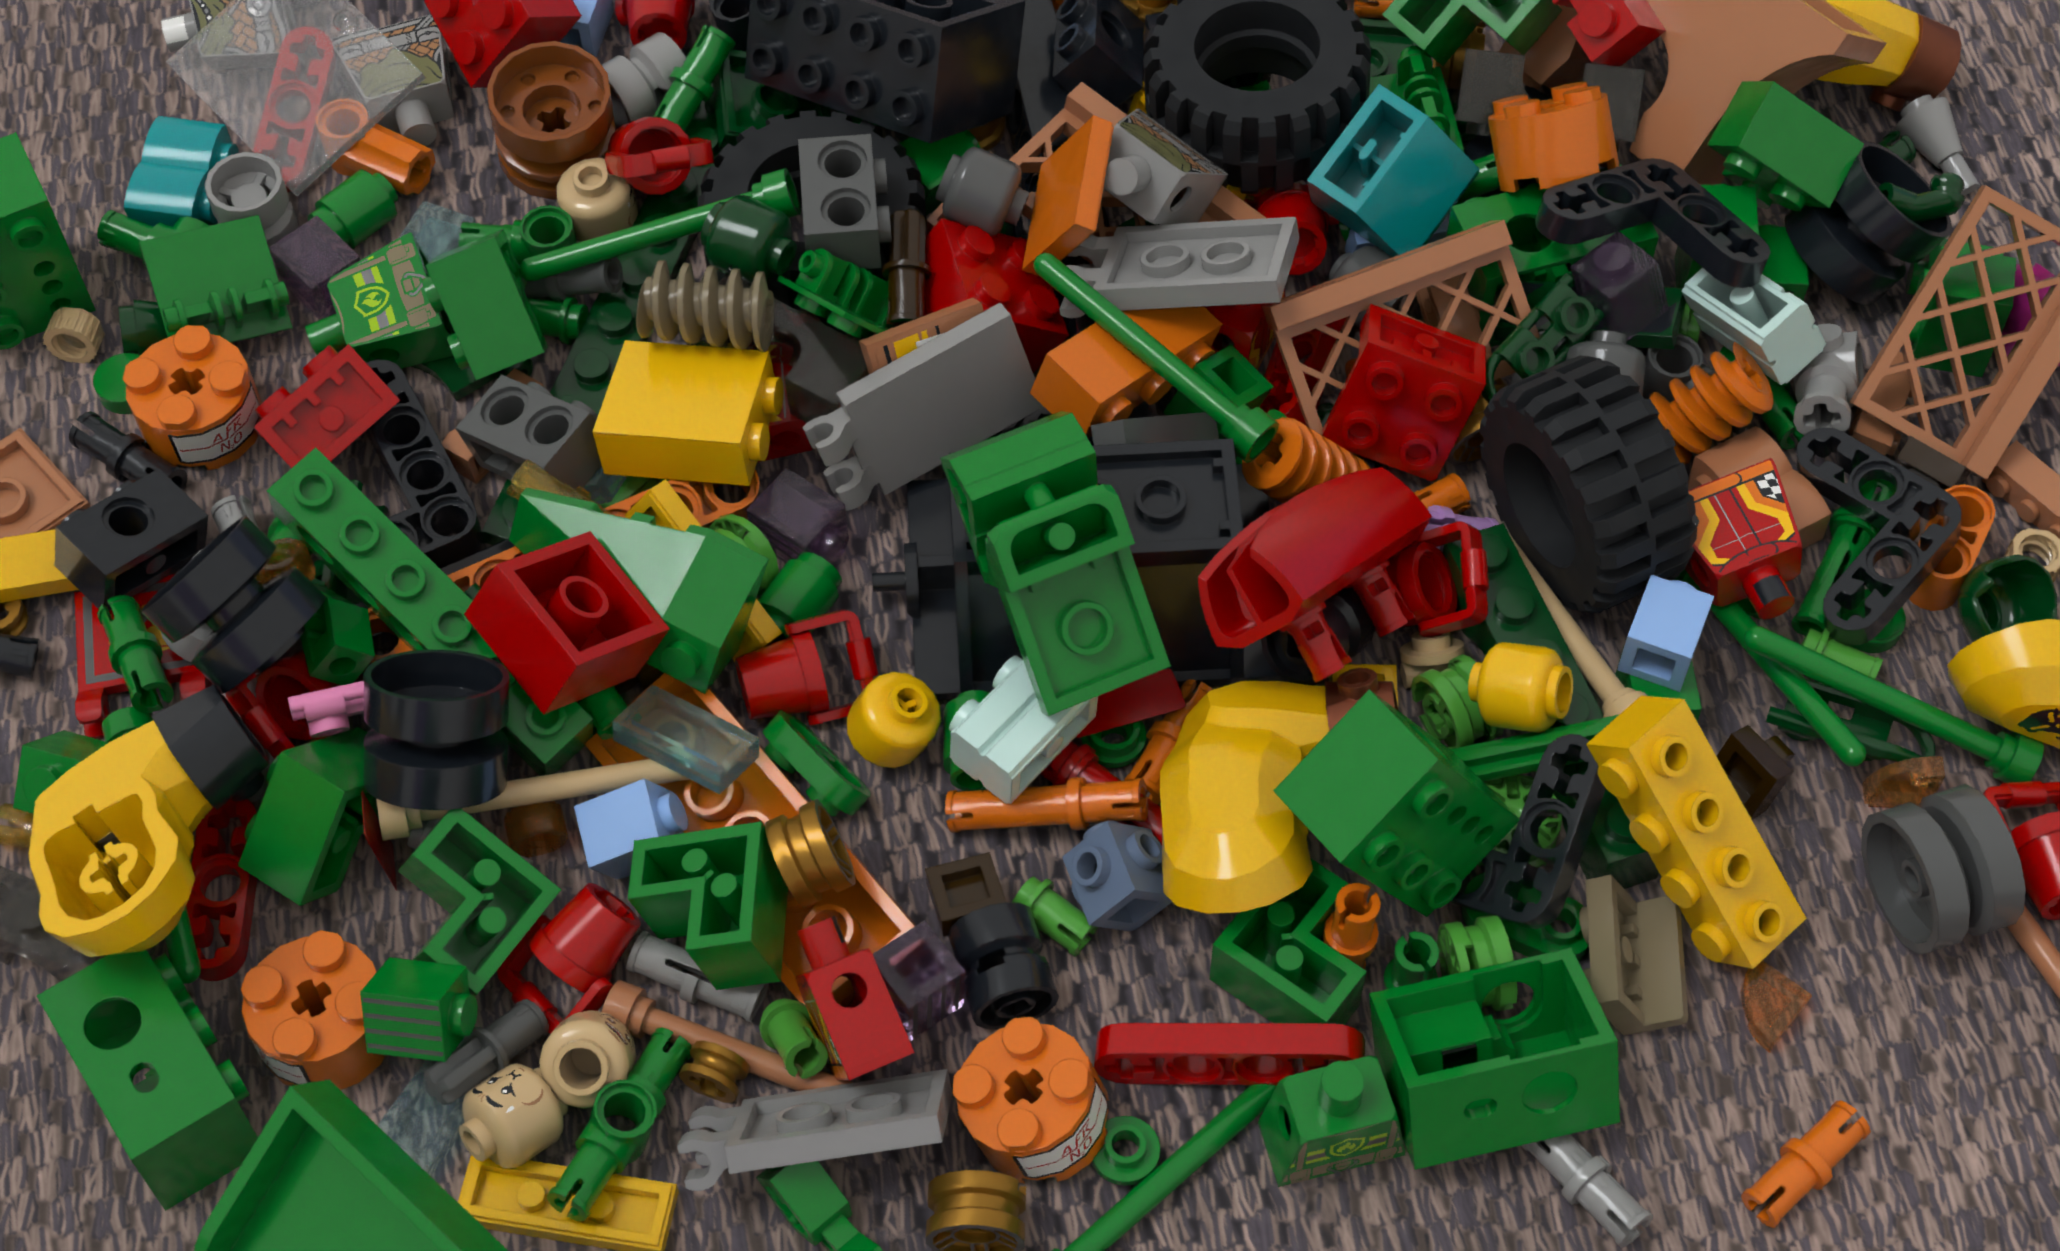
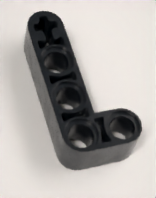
M377 359L366 362L400 399V402L365 431L406 509L388 518L439 568L485 549L486 544L475 505L404 372L397 364L389 360ZM460 532L457 535L448 536L450 534Z

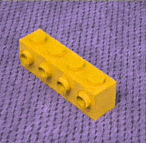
M1641 695L1586 744L1599 766L1598 776L1600 781L1619 801L1631 822L1629 830L1632 837L1648 852L1661 875L1660 884L1663 891L1671 901L1679 906L1692 929L1691 939L1694 945L1706 958L1717 963L1721 962L1754 969L1807 919L1685 699Z

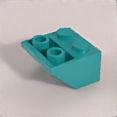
M1378 84L1308 177L1307 185L1313 204L1394 257L1426 245L1450 213L1451 206L1456 205L1480 171L1471 159L1429 116Z

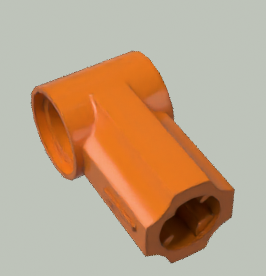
M350 100L338 101L322 110L318 117L317 126L328 162L337 173L352 176L360 169L369 172L371 175L377 172L383 175L396 191L405 195L410 193L419 195L430 182V174L436 163L434 152L431 148L371 121L367 109L360 103Z

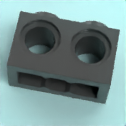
M871 134L798 139L806 251H815L822 248L846 262L856 264L858 268H881L880 243L892 242L889 205L877 206L876 195H887L888 188L885 158L873 159Z
M501 375L455 428L480 467L524 487L575 498L602 466L592 432L598 417L596 412L580 401L573 400L570 404L558 399L536 382L530 381L525 385Z

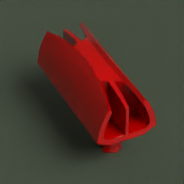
M1383 467L1356 471L1328 480L1305 490L1289 501L1269 510L1251 522L1229 541L1198 576L1199 594L1204 617L1216 646L1244 648L1277 630H1280V632L1287 630L1298 645L1297 648L1313 674L1312 678L1315 682L1341 670L1345 665L1352 662L1350 655L1346 654L1332 627H1329L1324 618L1322 610L1327 607L1324 601L1343 588L1348 589L1352 587L1360 597L1364 609L1377 629L1376 633L1379 638L1393 632L1408 623L1409 620L1415 618L1413 611H1410L1396 585L1390 579L1386 567L1391 564L1388 560L1390 557L1420 538L1432 515L1407 485Z

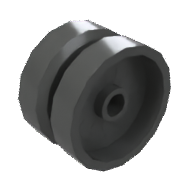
M1962 784L1923 797L1919 806L1908 802L1868 815L1862 828L1861 842L1866 877L1872 894L1893 933L1905 947L1919 955L1931 953L1962 942L1966 933L1977 936L2017 923L2024 911L2026 891L2021 860L2011 833L1999 812L1979 790L1967 784Z

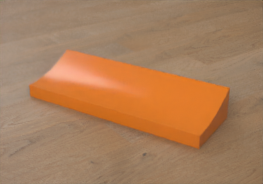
M666 673L661 675L628 705L635 712L636 717L633 718L634 722L625 731L607 740H602L596 733L584 743L602 766L684 753L695 756L699 762V771L695 777L689 780L657 784L672 791L681 800L688 818V827L683 833L754 822H762L765 826V822L783 814L789 819L799 815V807L809 803V800L767 755L763 747L711 687L704 694ZM844 841L843 843L855 874V885L838 893L833 888L822 892V900L805 908L796 901L788 888L781 981L801 1003H804L795 977L812 969L796 931L836 916L850 953L866 948L870 949L884 982L936 948ZM840 976L833 983L832 993L836 1002L843 1007H846L852 1001L854 989L848 978Z

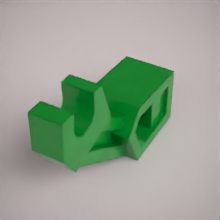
M306 576L326 597L321 607L303 625L306 630L299 638L302 642L309 676L339 685L354 683L375 658L368 609L356 606L326 587L324 581Z
M818 1161L767 1168L756 1177L789 1224L812 1245L816 1246L821 1242L828 1251H883L878 1244L860 1233L848 1221V1218L853 1215L849 1201Z

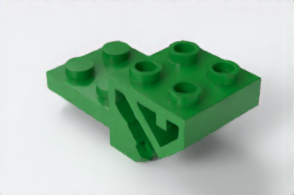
M1060 411L940 458L984 583L998 588L1042 713L1048 716L1171 667L1129 547L1135 544L1120 498L1112 485H1098L1096 452L1072 412Z

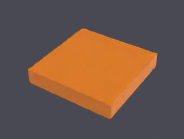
M1093 115L1041 164L1023 261V271L1038 276L1034 271L1033 263L1039 254L1050 253L1062 261L1096 231L1114 129L1112 127L1113 122Z

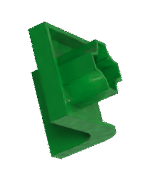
M330 1080L292 1085L288 1088L204 1224L194 1247V1251H508Z

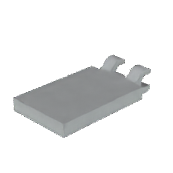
M1282 217L1117 227L1113 236L1097 237L1090 235L1068 254V256L1072 257L1085 256L1093 264L1084 263L1066 266L1120 310L1280 303L1300 239L1297 218ZM1064 297L1059 309L1061 316L1078 318L1085 315V313Z
M998 303L838 391L836 396L841 407L827 415L810 420L803 426V430L813 450L817 448L822 462L825 466H829L823 474L833 494L837 493L843 508L849 511L864 504L875 485L878 486L885 496L941 465V457L978 444L1044 406L1030 394L1035 377L1012 316L1001 303ZM852 447L855 456L851 457L850 459L843 460L849 454L850 449Z
M948 1069L743 1099L739 1107L725 1109L716 1106L700 1107L692 1113L688 1121L690 1129L696 1130H691L682 1135L677 1147L679 1154L697 1151L695 1155L696 1163L708 1167L689 1170L684 1180L685 1187L692 1191L706 1190L716 1183L722 1172L727 1168L729 1174L942 1143L952 1100ZM709 1127L714 1129L716 1132H710L707 1130H702L700 1128Z

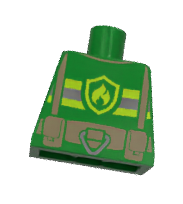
M412 232L401 236L330 278L327 287L336 314L305 326L308 339L316 355L329 345L339 352L349 344L365 362L377 359L389 360L397 364L401 369L453 356L447 336L455 332L446 311L436 313L428 300L422 279L428 277L427 274L429 273L425 265L430 260Z
M1369 1055L1349 1061H1336L1325 1067L1289 1075L1281 1079L1258 1121L1278 1187L1404 1156L1406 1153L1399 1119L1377 1056ZM1291 1129V1136H1289L1287 1130Z

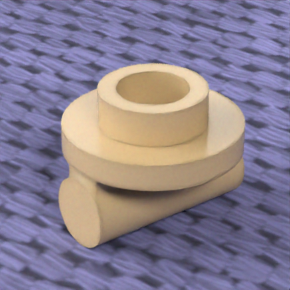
M1419 631L1411 635L1412 641L1400 648L1402 664H1400V674L1404 688H1411L1413 678L1430 669L1441 672L1447 669L1450 660L1459 655H1465L1464 642L1450 637V632L1434 637L1420 636Z

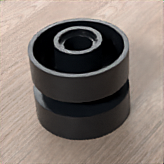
M1865 141L1830 208L1803 206L1801 211L1790 210L1785 215L1784 222L1793 246L1816 275L1849 300L1863 305H1871L1903 278L1906 273L1905 262H1920L1950 235L1952 223L1950 216H1946L1918 225L1901 213L1878 189L1880 185L1892 183L1915 193L1931 191L1930 185L1897 154L1879 144Z
M246 515L231 524L193 557L141 610L172 643L187 637L204 624L212 630L196 651L191 662L222 694L233 689L253 672L259 675L277 661L303 635L306 630L303 625L315 614L326 599L296 566L280 572L263 585L255 578L270 560L277 546Z
M453 650L408 651L389 655L371 663L364 672V720L372 728L364 737L363 784L367 792L383 802L419 810L467 808L488 802L499 796L507 786L508 739L500 729L507 724L509 719L510 676L508 670L499 662L485 656Z

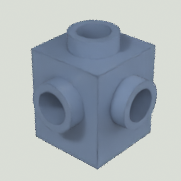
M1105 821L1088 829L1083 835V840L1062 856L1072 881L1073 895L1082 906L1089 926L1133 931L1172 903L1163 893L1162 845L1149 828L1122 824L1118 821Z

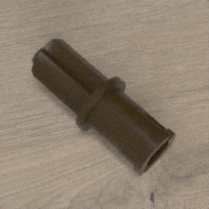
M915 209L894 211L890 216L892 242H889V262L884 264L882 268V274L888 280V317L886 319V327L888 329L925 316V281L931 276V267L925 263L926 220Z

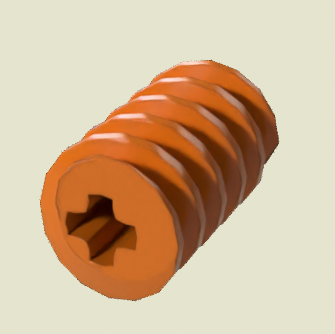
M1735 341L1732 345L1736 358L1734 361L1730 362L1718 351L1710 354V360L1715 371L1711 376L1699 365H1694L1690 368V375L1694 383L1693 388L1690 389L1677 378L1671 380L1669 387L1674 398L1673 401L1669 402L1659 392H1653L1649 395V399L1659 412L1658 419L1665 430L1669 429L1676 443L1674 450L1679 462L1684 463V466L1690 462L1692 452L1701 454L1710 449L1712 439L1722 441L1730 437L1732 425L1738 428L1745 427L1751 423L1753 412L1764 414L1773 407V392L1768 378L1751 354Z
M1286 417L1276 419L1279 423L1278 431L1257 458L1249 463H1245L1242 460V473L1247 483L1281 503H1285L1305 490L1328 480L1356 471L1370 469L1367 462L1301 422Z

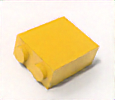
M625 340L592 431L604 474L750 486L757 461H765L768 455L770 442L768 425L771 416L779 415L783 405V381L781 377L774 376L770 352Z

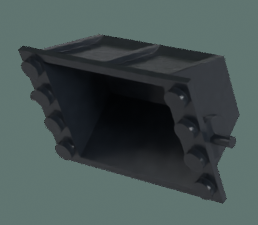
M1233 438L1092 445L1096 452L1098 485H1112L1120 498L1135 544L1129 547L1171 665L1168 668L1173 671L1179 688H1181L1186 680L1190 679L1196 680V687L1201 682L1208 686L1229 685L1239 681L1288 682L1280 678L1269 666L1262 652L1261 639L1244 648L1217 647L1206 623L1198 587L1199 574L1229 541L1251 522L1269 511L1268 495L1249 485L1242 473V464H1236ZM948 479L910 481L907 483L909 543H904L905 571L872 573L873 592L906 590L907 613L913 619L915 677L922 680L934 692L937 700L955 699L959 694L970 690H982L990 693L994 689L992 685L993 680L1003 664L1015 655L1023 660L998 588L984 583Z

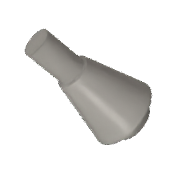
M1924 95L1906 105L1900 113L1902 119L1898 122L1896 131H1899L1901 136H1908L1915 148L1935 167L1942 169L1944 173L1959 175L1965 183L1962 195H1967L1978 189L1980 184L1962 157L1963 150L1948 99L1946 97L1933 99L1931 95Z

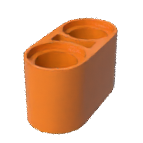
M1966 484L1954 485L1945 490L1960 505L1961 536L1956 545L1909 598L1913 604L1922 609L1939 611L1955 603L1961 593L1960 588L1966 577L1970 574L1994 521L1996 509L1993 500L1986 492L1975 486ZM1937 514L1933 519L1929 520L1925 530L1933 523L1943 527V516ZM1909 563V565H1908V568H1907L1905 574H1907V573L1909 572V570L1911 569L1910 563Z

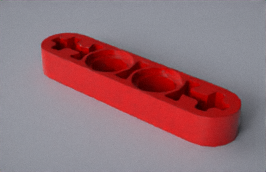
M1115 1023L1102 1027L1097 1032L1094 1069L1102 1078L1122 1084L1277 1085L1281 1079L1289 1075L1325 1067L1336 1061H1349L1365 1057V1038L1360 1031L1353 1027L1333 1023Z

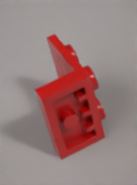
M1370 304L1360 325L1359 355L1322 429V435L1349 452L1429 481L1436 480L1486 385V346Z
M349 344L339 353L329 345L302 369V373L308 380L290 394L282 386L255 409L261 421L254 426V430L276 451L290 468H293L315 447L331 462L400 402V399Z

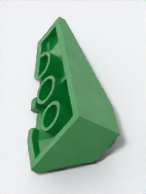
M526 487L520 494L509 541L521 552L527 554L591 531L670 628L646 663L705 694L739 650L769 559L709 528L690 525L686 531L656 525L655 516L635 512L628 519L603 513L594 502Z

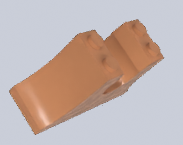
M1647 0L1666 29L1660 36L1667 50L1668 74L1661 94L1654 104L1643 113L1629 151L1641 160L1656 158L1674 163L1699 184H1721L1725 178L1722 172L1725 168L1723 163L1726 158L1707 146L1742 81H1774L1790 93L1795 94L1810 82L1829 72L1857 64H1872L1887 43L1826 0ZM1561 5L1558 6L1563 11L1524 56L1506 41L1498 51L1501 56L1514 65L1510 73L1523 84L1540 90L1542 85L1551 89L1564 84L1584 81L1587 82L1588 86H1594L1614 67L1590 61L1566 24L1578 13L1575 8Z

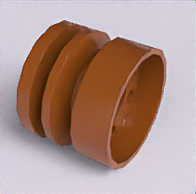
M557 41L532 43L509 53L494 68L487 86V96L500 167L513 185L529 195L552 200L557 199V184L561 175L571 165L584 159H605V153H608L609 140L616 131L608 73L597 57L579 46Z

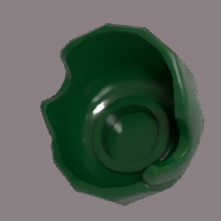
M2017 554L1985 561L1970 572L1960 588L1958 616L1967 636L1973 642L1983 636L2019 623L2057 619V593L2050 573L2035 557Z

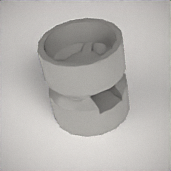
M657 32L633 46L630 50V59L617 55L602 64L608 73L614 122L617 129L640 118L653 117L672 84L668 78L674 67H681L686 59L685 55L665 33Z
M237 153L217 162L208 172L204 185L208 201L218 224L259 215L272 259L283 254L296 241L299 231L297 218L292 203L289 201L280 167L272 158L261 153Z

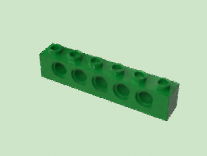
M316 447L266 490L274 515L412 651H462L485 656L504 666L464 615L472 600ZM509 672V719L507 724L500 730L506 735L508 745L540 776L555 774L593 736V718L576 702L543 715Z

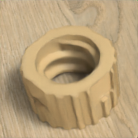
M63 307L53 313L43 335V344L46 345V349L53 356L58 357L60 360L89 363L92 359L94 360L105 333L101 321L92 313L80 308Z
M2028 528L2020 531L2011 540L2004 557L2017 554L2023 555V552L2026 551L2037 554L2046 562L2047 566L2043 567L2050 573L2054 583L2060 575V539L2048 530Z

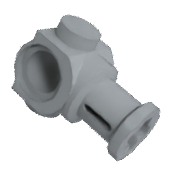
M1836 324L1817 325L1826 345L1818 356L1793 377L1795 396L1798 403L1795 406L1793 422L1799 433L1806 435L1808 432L1818 428H1835L1844 432L1850 427L1851 408L1853 405L1849 401L1864 378L1863 356L1858 331L1842 333L1841 327Z

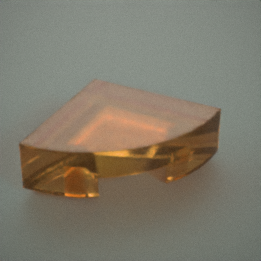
M1943 756L1912 758L1878 769L1862 783L1864 804H1868V807L1892 808L1911 802L1919 806L1923 797L1938 792L1945 778Z
M1763 960L1754 969L1747 968L1740 986L1742 1006L1749 1022V1031L1754 1039L1770 1053L1807 1007L1812 994Z

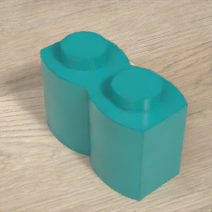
M158 116L148 131L141 162L135 168L127 187L123 207L127 217L152 226L164 223L173 227L180 217L187 216L196 218L208 225L217 224L218 221L212 212L204 184L208 172L217 162L229 155L239 153L238 146L232 143L226 124Z

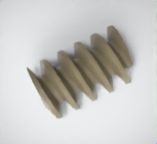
M659 260L652 277H646L641 286L637 303L636 326L641 338L650 337L656 329L657 335L663 341L674 340L680 332L682 339L686 343L695 344L705 334L706 340L711 346L719 347L724 345L728 337H730L732 345L740 350L748 348L754 339L759 351L765 352L768 350L772 340L775 303L773 292L768 290L764 271H757L750 288H745L740 269L738 268L731 270L726 285H719L715 266H707L701 282H695L691 263L684 262L677 278L670 279L667 261Z

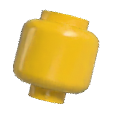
M1500 642L1488 651L1483 662H1476L1473 665L1469 675L1468 693L1471 701L1478 702L1480 715L1487 725L1497 728L1542 733L1548 730L1556 719H1563L1567 715L1573 695V675L1570 667L1563 666L1559 654L1553 649L1542 646Z
M890 672L879 675L863 689L852 704L847 716V735L853 748L865 760L879 767L897 768L910 764L923 752L937 733L941 723L939 702L934 692L922 680L908 673Z

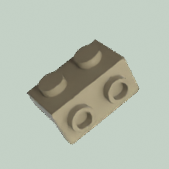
M1612 875L1585 880L1587 906L1580 909L1579 919L1583 937L1589 945L1590 968H1586L1584 974L1607 1020L1624 1036L1685 1024L1688 1021L1681 910L1679 906L1671 901L1668 896L1636 902Z

